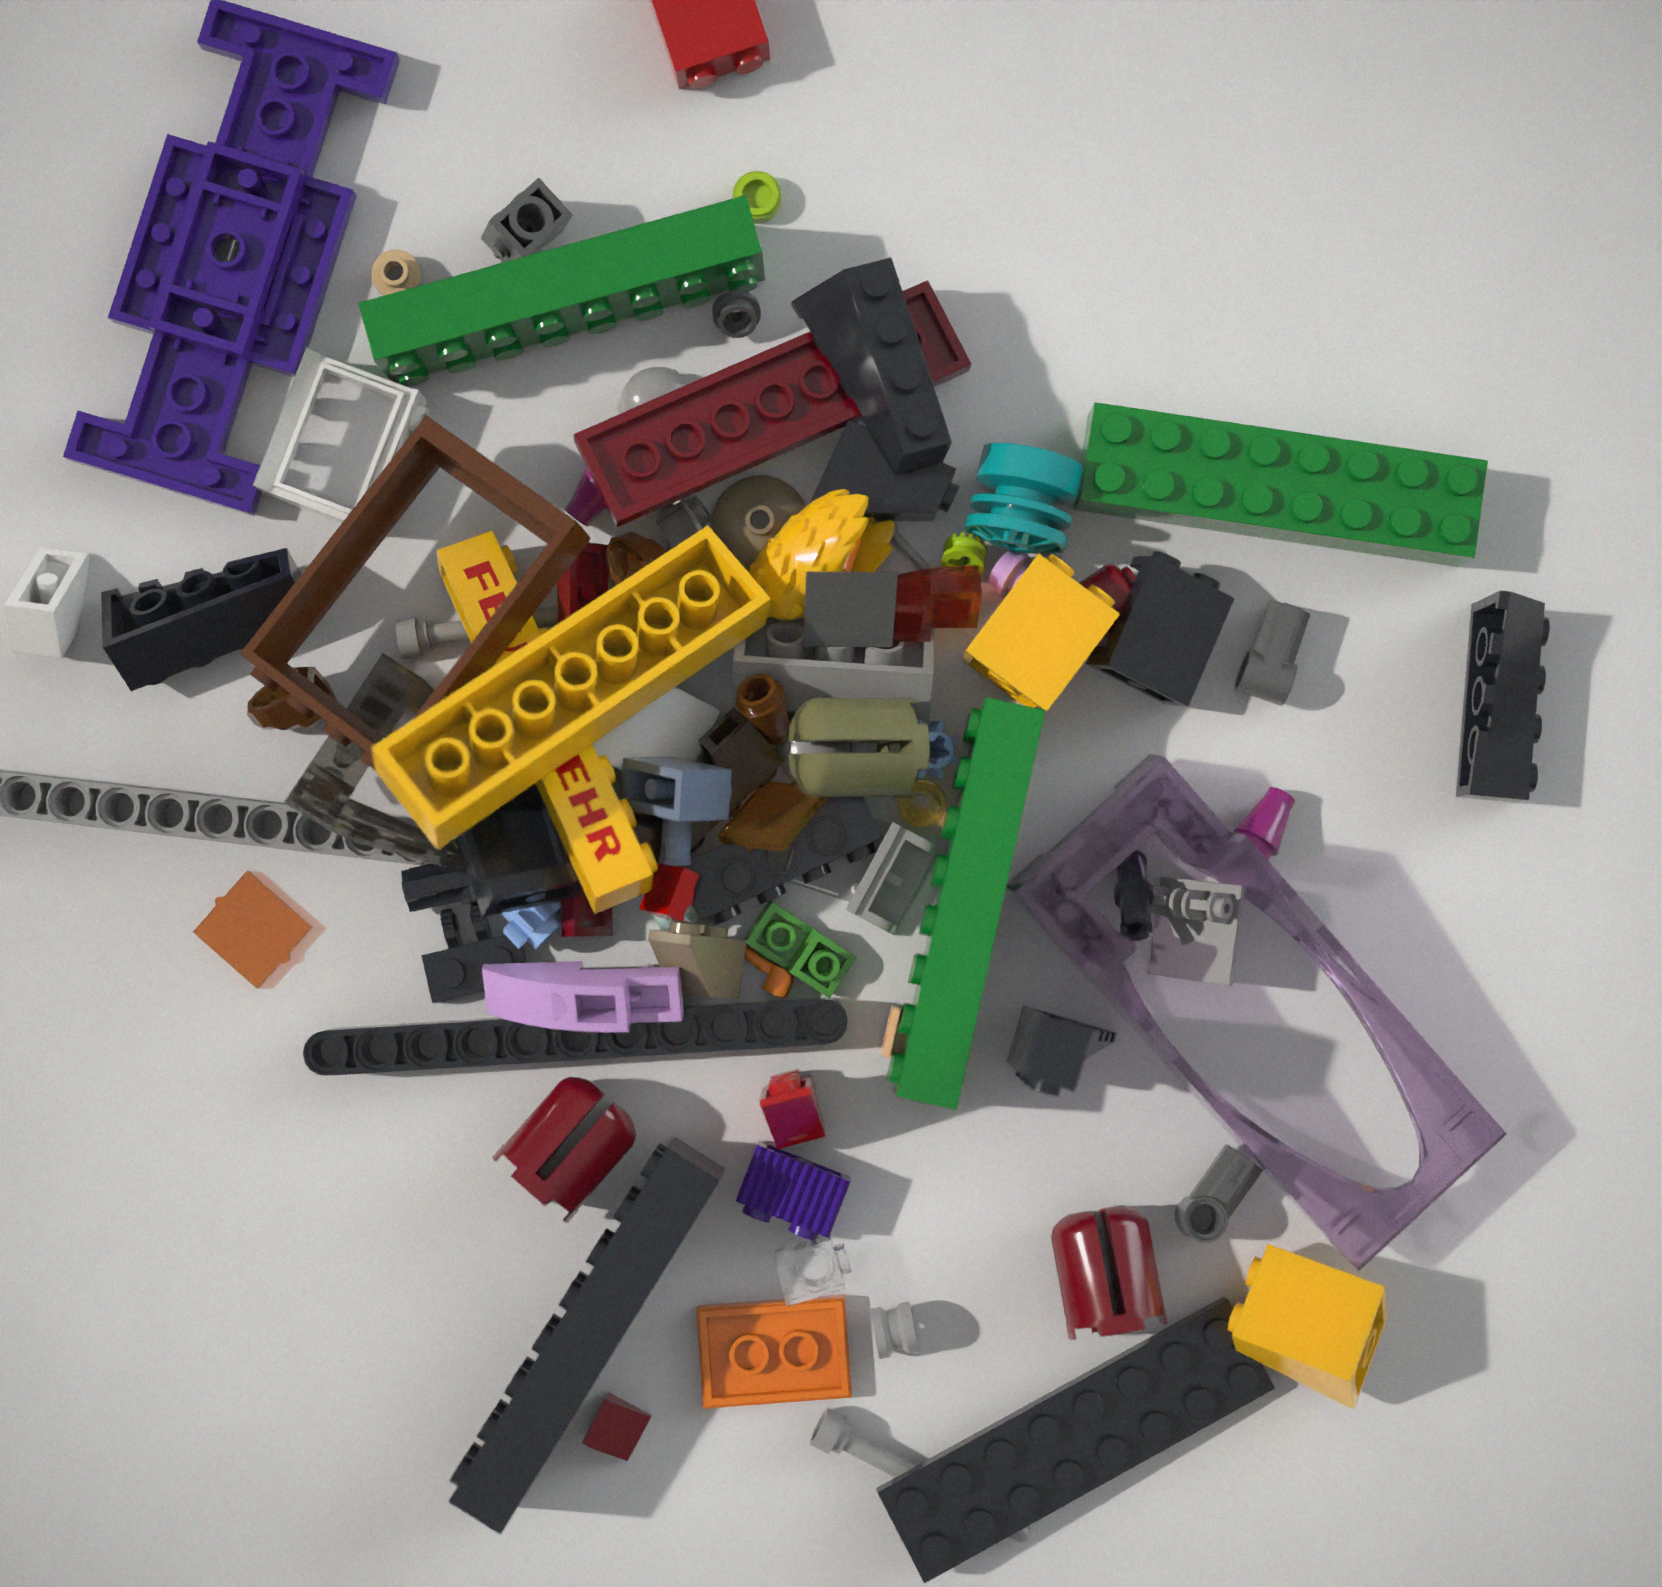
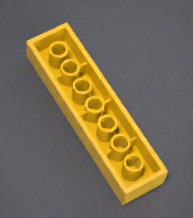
M707 525L371 747L375 770L438 850L765 626L771 598Z

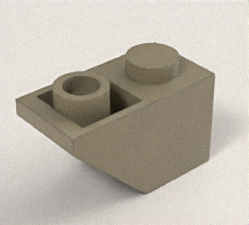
M671 922L670 931L649 929L648 940L659 966L680 967L682 993L709 998L739 999L746 940L727 938L728 928L710 925Z

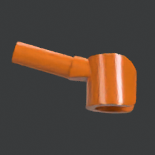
M746 944L744 958L758 970L767 974L761 989L778 997L787 998L794 983L793 974L785 968L765 960Z

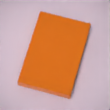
M845 1294L697 1305L696 1315L703 1409L852 1398Z

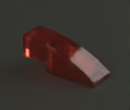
M979 565L946 566L898 574L893 642H930L931 628H977L982 597Z

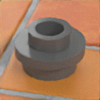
M740 290L726 292L719 296L713 304V321L717 328L728 337L742 338L748 336L755 330L761 318L760 304L756 297L748 292Z

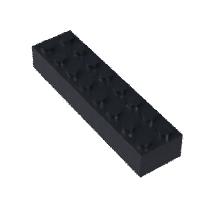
M676 1137L668 1148L661 1143L658 1144L640 1172L641 1176L648 1179L642 1190L633 1185L613 1216V1219L621 1223L616 1232H613L606 1228L585 1262L593 1266L592 1271L587 1275L580 1270L558 1306L566 1310L564 1316L561 1318L554 1313L532 1346L531 1350L539 1354L536 1361L527 1356L504 1391V1394L512 1398L510 1403L502 1399L499 1400L476 1436L485 1443L481 1446L473 1442L451 1476L449 1482L456 1485L457 1488L450 1497L449 1503L501 1535L718 1185L725 1170L724 1167Z

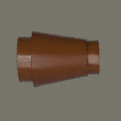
M756 674L745 679L737 690L736 706L738 711L760 732L769 744L777 745L785 742L789 738L790 721L782 685L766 674Z

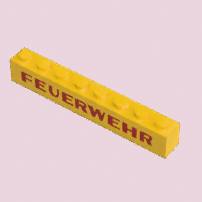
M493 530L437 550L439 574L471 643L517 584L513 575L517 573L513 554L508 545L500 547ZM531 616L493 667L547 632V628L538 629L533 616ZM591 744L535 784L593 912L596 914L651 891L653 872L657 871V864L649 845L646 842L639 845L632 828L636 827L637 824L629 802L626 798L618 800L611 784L616 783V777L609 759L606 755L598 757L593 744Z

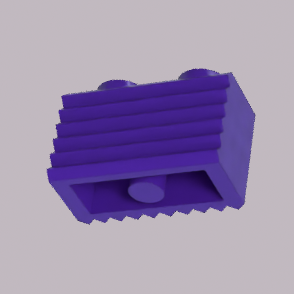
M758 1141L738 1192L736 1202L744 1204L742 1212L749 1217L770 1223L772 1216L791 1223L788 1229L791 1233L811 1241H816L818 1234L829 1238L851 1178L838 1171L782 1149L777 1150V1147Z

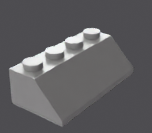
M895 611L892 647H803L804 618L786 622L768 617L765 626L744 639L734 648L732 677L733 708H737L736 699L739 685L750 676L766 674L782 685L787 711L797 712L804 702L813 698L903 697L918 700L919 703L911 704L915 711L916 719L929 721L934 676L935 613Z

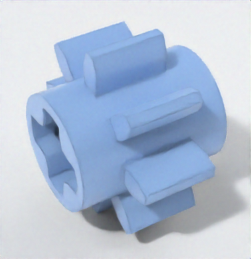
M917 721L918 724H925L923 721ZM932 721L928 726L929 750L931 751L928 770H918L916 779H922L926 772L931 779L944 778L942 767L947 764H957L958 762L956 757L953 756V744L958 741V737H949L943 733L944 722Z
M559 902L502 913L509 922L503 928V933L518 949L528 941L537 950L561 928V921L555 915L560 912L562 906Z

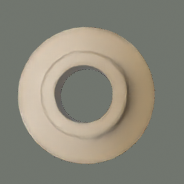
M389 250L382 253L373 263L371 278L376 289L384 296L419 286L421 270L417 261L409 253L402 250ZM394 266L403 268V274L398 280H389L387 278L390 268Z

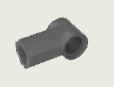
M1272 600L1268 602L1253 648L1247 651L1240 666L1234 690L1283 706L1294 684L1297 673V665L1294 662L1311 614L1305 612L1300 607Z
M1225 1144L1190 1195L1184 1197L1178 1203L1175 1210V1221L1179 1230L1184 1235L1199 1242L1218 1240L1225 1233L1228 1219L1263 1170L1244 1154ZM1206 1204L1212 1213L1211 1224L1203 1231H1195L1190 1223V1215L1194 1208Z

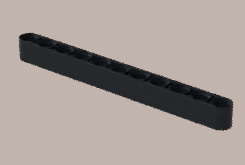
M827 997L683 1006L684 1013L682 1018L689 1023L691 1029L690 1037L683 1043H673L668 1040L664 1032L665 1022L636 1023L640 1028L641 1035L639 1042L634 1046H624L619 1043L615 1032H590V1043L587 1048L582 1050L570 1046L566 1039V1030L532 1026L539 1032L541 1037L540 1046L533 1053L522 1050L517 1042V1033L525 1024L502 1018L341 1027L317 1032L309 1037L304 1045L303 1058L305 1064L312 1072L317 1075L332 1076L824 1045L834 1043L844 1035L847 1029L848 1018L842 1004L833 998ZM824 1006L836 1010L840 1017L838 1028L829 1034L817 1032L811 1023V1016L814 1011ZM781 1010L789 1017L790 1029L785 1035L772 1037L764 1031L762 1018L768 1011ZM730 1013L736 1016L741 1026L740 1033L736 1038L723 1040L715 1034L713 1021L717 1015ZM475 1028L485 1031L491 1040L490 1050L484 1056L473 1053L468 1045V1036ZM425 1032L435 1034L440 1040L441 1051L435 1059L427 1058L420 1051L419 1039ZM376 1035L385 1037L390 1043L391 1054L385 1062L378 1061L370 1052V1042ZM327 1038L335 1040L341 1049V1058L335 1065L327 1063L321 1055V1045Z

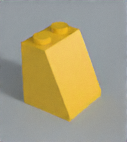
M1038 553L965 650L961 660L1019 704L1042 709L1046 713L1120 614L1112 608L1115 601L1103 590L1094 585H1090L1088 589L1084 588L1071 578L1075 571L1068 564L1054 555H1050L1046 559Z
M1267 1244L1262 1259L1254 1257L1249 1267L1246 1285L1251 1288L1245 1303L1237 1302L1229 1319L1228 1331L1233 1332L1232 1338L1236 1351L1344 1406L1355 1409L1388 1318L1385 1287Z

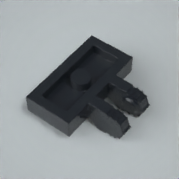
M478 902L471 903L470 918L479 942L466 945L462 944L457 915L452 908L441 910V925L449 949L421 955L432 1003L484 991L482 975L484 964L527 963L523 946L518 949L506 935L492 938L487 916L482 917Z

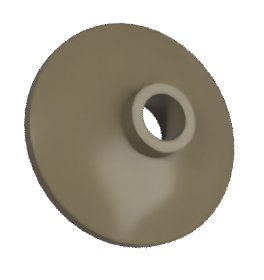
M750 476L735 482L721 495L713 512L712 530L718 538L722 536L736 559L749 571L750 565L755 562L756 557L766 542L774 538L789 518L801 512L806 505L799 493L788 483L771 476ZM756 513L766 514L770 519L768 526L763 529L754 528L751 525L753 515Z

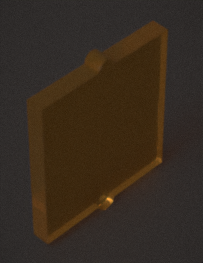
M770 781L765 786L754 791L719 832L717 837L720 843L744 846L748 851L758 848L784 852L829 797H812L799 789L796 781L791 784Z
M246 871L224 897H217L215 899L216 906L193 933L257 989L262 986L281 963H287L291 960L290 953L313 927L250 871Z

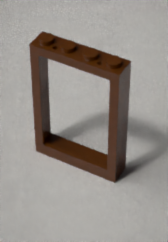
M427 415L240 653L241 656L255 666L250 672L251 676L273 692L279 686L291 693L286 703L310 720L316 713L325 719L328 723L322 730L344 747L348 748L352 741L365 750L359 759L373 770H375L371 747L385 739V737L299 673L288 662L437 470L441 468L547 543V545L412 720L493 667L591 540V537L576 520Z

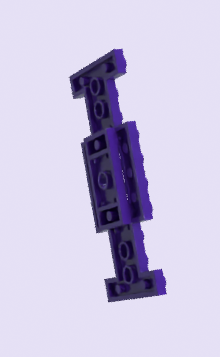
M210 0L197 43L202 50L241 61L215 143L208 141L207 145L167 134L108 315L112 322L153 334L125 424L78 410L63 457L69 461L255 516L262 491L253 486L260 465L224 455V451L252 365L295 377L306 347H309L357 197L353 189L313 178L339 92L342 91L386 105L400 58L395 51L228 1ZM290 225H292V226H291V229H290V232H289V235H288V238H287V241H286V244H285V240H286V237H287V234H288ZM227 239L237 240L240 244L237 257L229 262L218 261L216 258L218 245ZM284 244H285V248H284V251H283V254H282V257H281V260H280V263H279V266H278V269H277V265H278V262H279V259H280V256H281V253H282V250H283V247H284ZM275 272H276V276H275V279H274V282H273V285H272V288H271V291H270V294H269V297H268V293H269V290H270V287H271V284H272V281H273V278H274V275H275ZM267 297H268V301H267V304H266L264 313H263V315H262V312H263V309H264V306H265V303H266V300H267Z

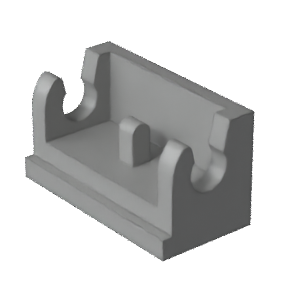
M892 822L846 910L894 935L939 848L930 841Z

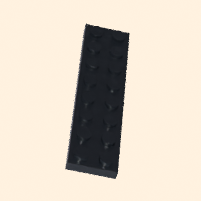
M1225 1297L1216 1300L877 1487V1493L924 1584L1274 1390L1275 1387L1263 1364L1236 1351L1232 1338L1233 1332L1228 1331V1323L1233 1311L1229 1300Z

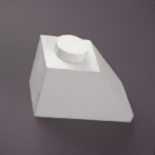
M46 547L39 548L4 605L13 652L40 657L63 658L80 626L90 562L88 553Z

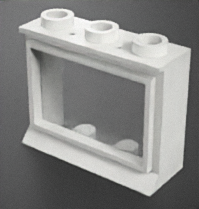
M306 347L253 486L267 496L342 523L426 415L429 416V408L425 407L427 400L418 389H412L352 367Z

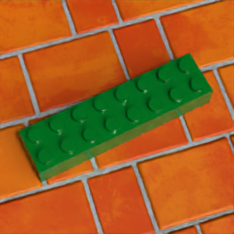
M743 195L359 302L358 306L375 363L391 381L400 382L404 386H413L429 379L428 374L445 369L449 373L464 372L476 366L475 361L492 356L496 360H506L522 354V348L541 343L543 347L557 346L567 342L570 339L569 335L588 330L590 334L603 333L614 329L617 326L616 322L635 317L638 321L650 320L664 313L663 309L678 304H682L685 308L700 306L711 300L710 295L728 290L749 292L758 286L757 282L765 280L762 249L747 197Z
M1094 402L1087 417L1081 465L1084 469L1074 510L1459 567L1475 558L1488 460Z
M985 697L979 709L972 707L971 712L968 713L962 742L970 744L968 758L961 756L960 761L957 762L951 790L959 791L960 794L957 807L950 805L949 809L946 810L940 837L949 840L946 856L939 854L936 857L930 880V886L938 888L935 905H925L919 930L920 935L927 936L923 955L914 954L908 983L916 985L912 1004L903 1003L897 1032L906 1034L902 1053L892 1051L886 1077L888 1083L894 1084L893 1092L896 1097L957 1110L1045 710Z

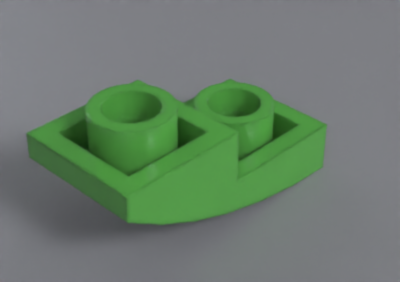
M771 900L767 902L743 939L746 940L747 945L782 966L828 998H831L857 958Z

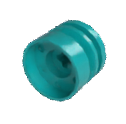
M1014 443L985 444L982 449L976 481L995 491V493L972 495L970 507L979 513L968 514L964 530L975 537L978 536L980 539L1006 550L1021 553H1063L1066 549L1068 537L1058 530L1069 529L1072 517L1052 505L1068 504L1076 501L1084 467L1079 462L1065 455L1046 449Z

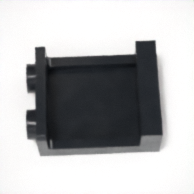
M1154 551L1152 556H1134L1130 566L1138 570L1139 573L1107 647L1096 646L1090 653L1086 665L1163 704L1189 707L1235 598L1218 590L1221 584L1214 578L1201 573L1190 575L1179 569L1181 562L1168 554Z
M535 783L457 836L482 917L574 899L579 896L583 889Z

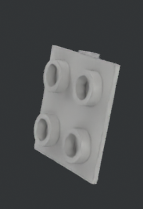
M1161 877L1160 886L1153 885L1154 900L1150 906V914L1156 915L1148 974L1232 986L1245 886Z

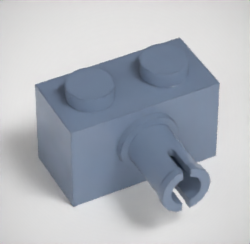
M623 757L621 799L626 798L634 811L658 816V818L663 819L659 863L675 866L691 864L692 821L729 820V805L732 797V769L676 757Z

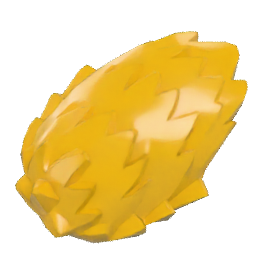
M846 489L831 491L812 501L797 515H792L778 534L766 542L756 557L755 562L750 565L749 574L771 598L767 618L773 617L786 622L804 618L806 572H842L849 554L857 546L855 543L860 537L861 545L851 572H875L893 550L889 542L896 527L894 522L888 520L875 524L876 520L874 517H863L868 506V496L861 494L849 495V491Z

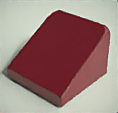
M608 1392L582 1444L591 1449L628 1461L652 1415Z

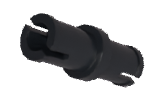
M1130 849L1120 852L1118 854L1120 859H1115L1118 883L1114 888V901L1118 908H1120V932L1122 936L1131 941H1142L1150 936L1149 932H1153L1150 906L1154 900L1153 886L1147 881L1146 856L1139 850Z

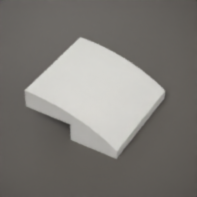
M674 687L594 742L593 747L598 757L606 755L611 766L621 771L623 768V757H676L696 762L701 752L698 740L714 726L721 711Z

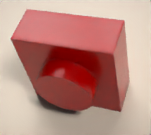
M656 863L657 871L653 872L651 891L644 894L639 910L655 917L682 922L686 910L693 901L694 888L699 874L684 867Z

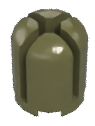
M903 697L813 698L804 702L798 708L790 724L788 742L877 743V752L788 754L790 771L798 788L812 797L912 798L919 794V792L910 791L915 784L918 770H928L930 744L928 725L917 723L915 711L911 706L912 703H919L918 700Z

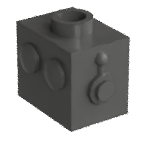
M537 178L524 191L518 193L504 209L491 217L481 239L494 252V256L497 259H500L502 262L541 252L563 232L573 214L544 182Z

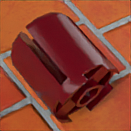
M568 1077L561 1080L492 1157L496 1162L504 1155L516 1166L517 1169L511 1177L544 1206L553 1199L569 1213L563 1219L567 1224L579 1211L581 1205L630 1150L636 1139L635 1126L630 1115L614 1102L547 1179L538 1173L605 1096V1093L595 1084L580 1077Z
M1124 1205L1099 1210L1116 1311L1112 1309L1101 1244L1093 1211L1069 1214L1054 1226L1051 1240L1069 1340H1077L1075 1329L1091 1328L1092 1333L1098 1332L1100 1337L1145 1330V1318L1158 1316L1159 1323L1164 1325L1168 1323L1149 1223L1142 1212Z

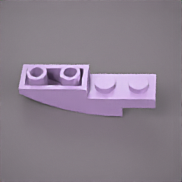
M583 961L484 964L482 967L487 1014L525 1025L569 1031L629 1032L631 1023L681 1022L684 1013L680 967L583 970Z

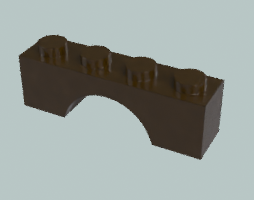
M732 708L698 740L704 764L732 769V797L729 805V819L739 810L741 802L756 788L765 786L774 778L777 769L785 762L760 732L736 708ZM633 811L637 826L632 828L636 839L639 845L645 842L649 845L656 863H659L663 819L658 818V816ZM726 820L692 821L690 854L702 845L705 836L718 823Z

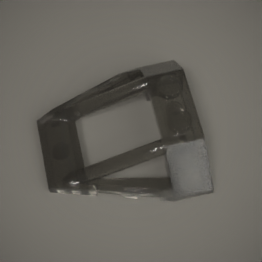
M382 653L347 709L386 738L394 733L392 730L409 706L417 714L434 692V689L425 679ZM328 736L284 802L326 829L356 843L457 871L468 872L458 837L437 850L421 828L350 798L369 767L359 759L365 750L353 741L346 748Z

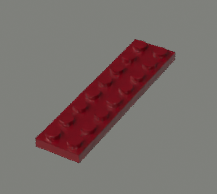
M927 280L904 290L903 294L934 387L969 372L972 363L929 281ZM811 331L573 434L574 443L616 528L846 426L848 420L856 422L864 418L851 397L848 398L839 383L840 378L827 357H823L813 341L814 336Z

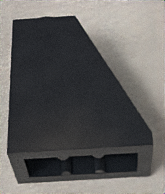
M848 420L810 503L831 491L846 489L849 491V495L861 494L868 496V506L863 517H874L876 521L934 522L939 509L948 513L960 486L952 483L956 468L943 462L896 474L868 428Z

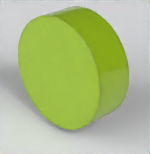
M751 171L742 175L737 180L733 189V198L746 195L755 224L765 223L776 216L781 206V189L773 176L763 171Z

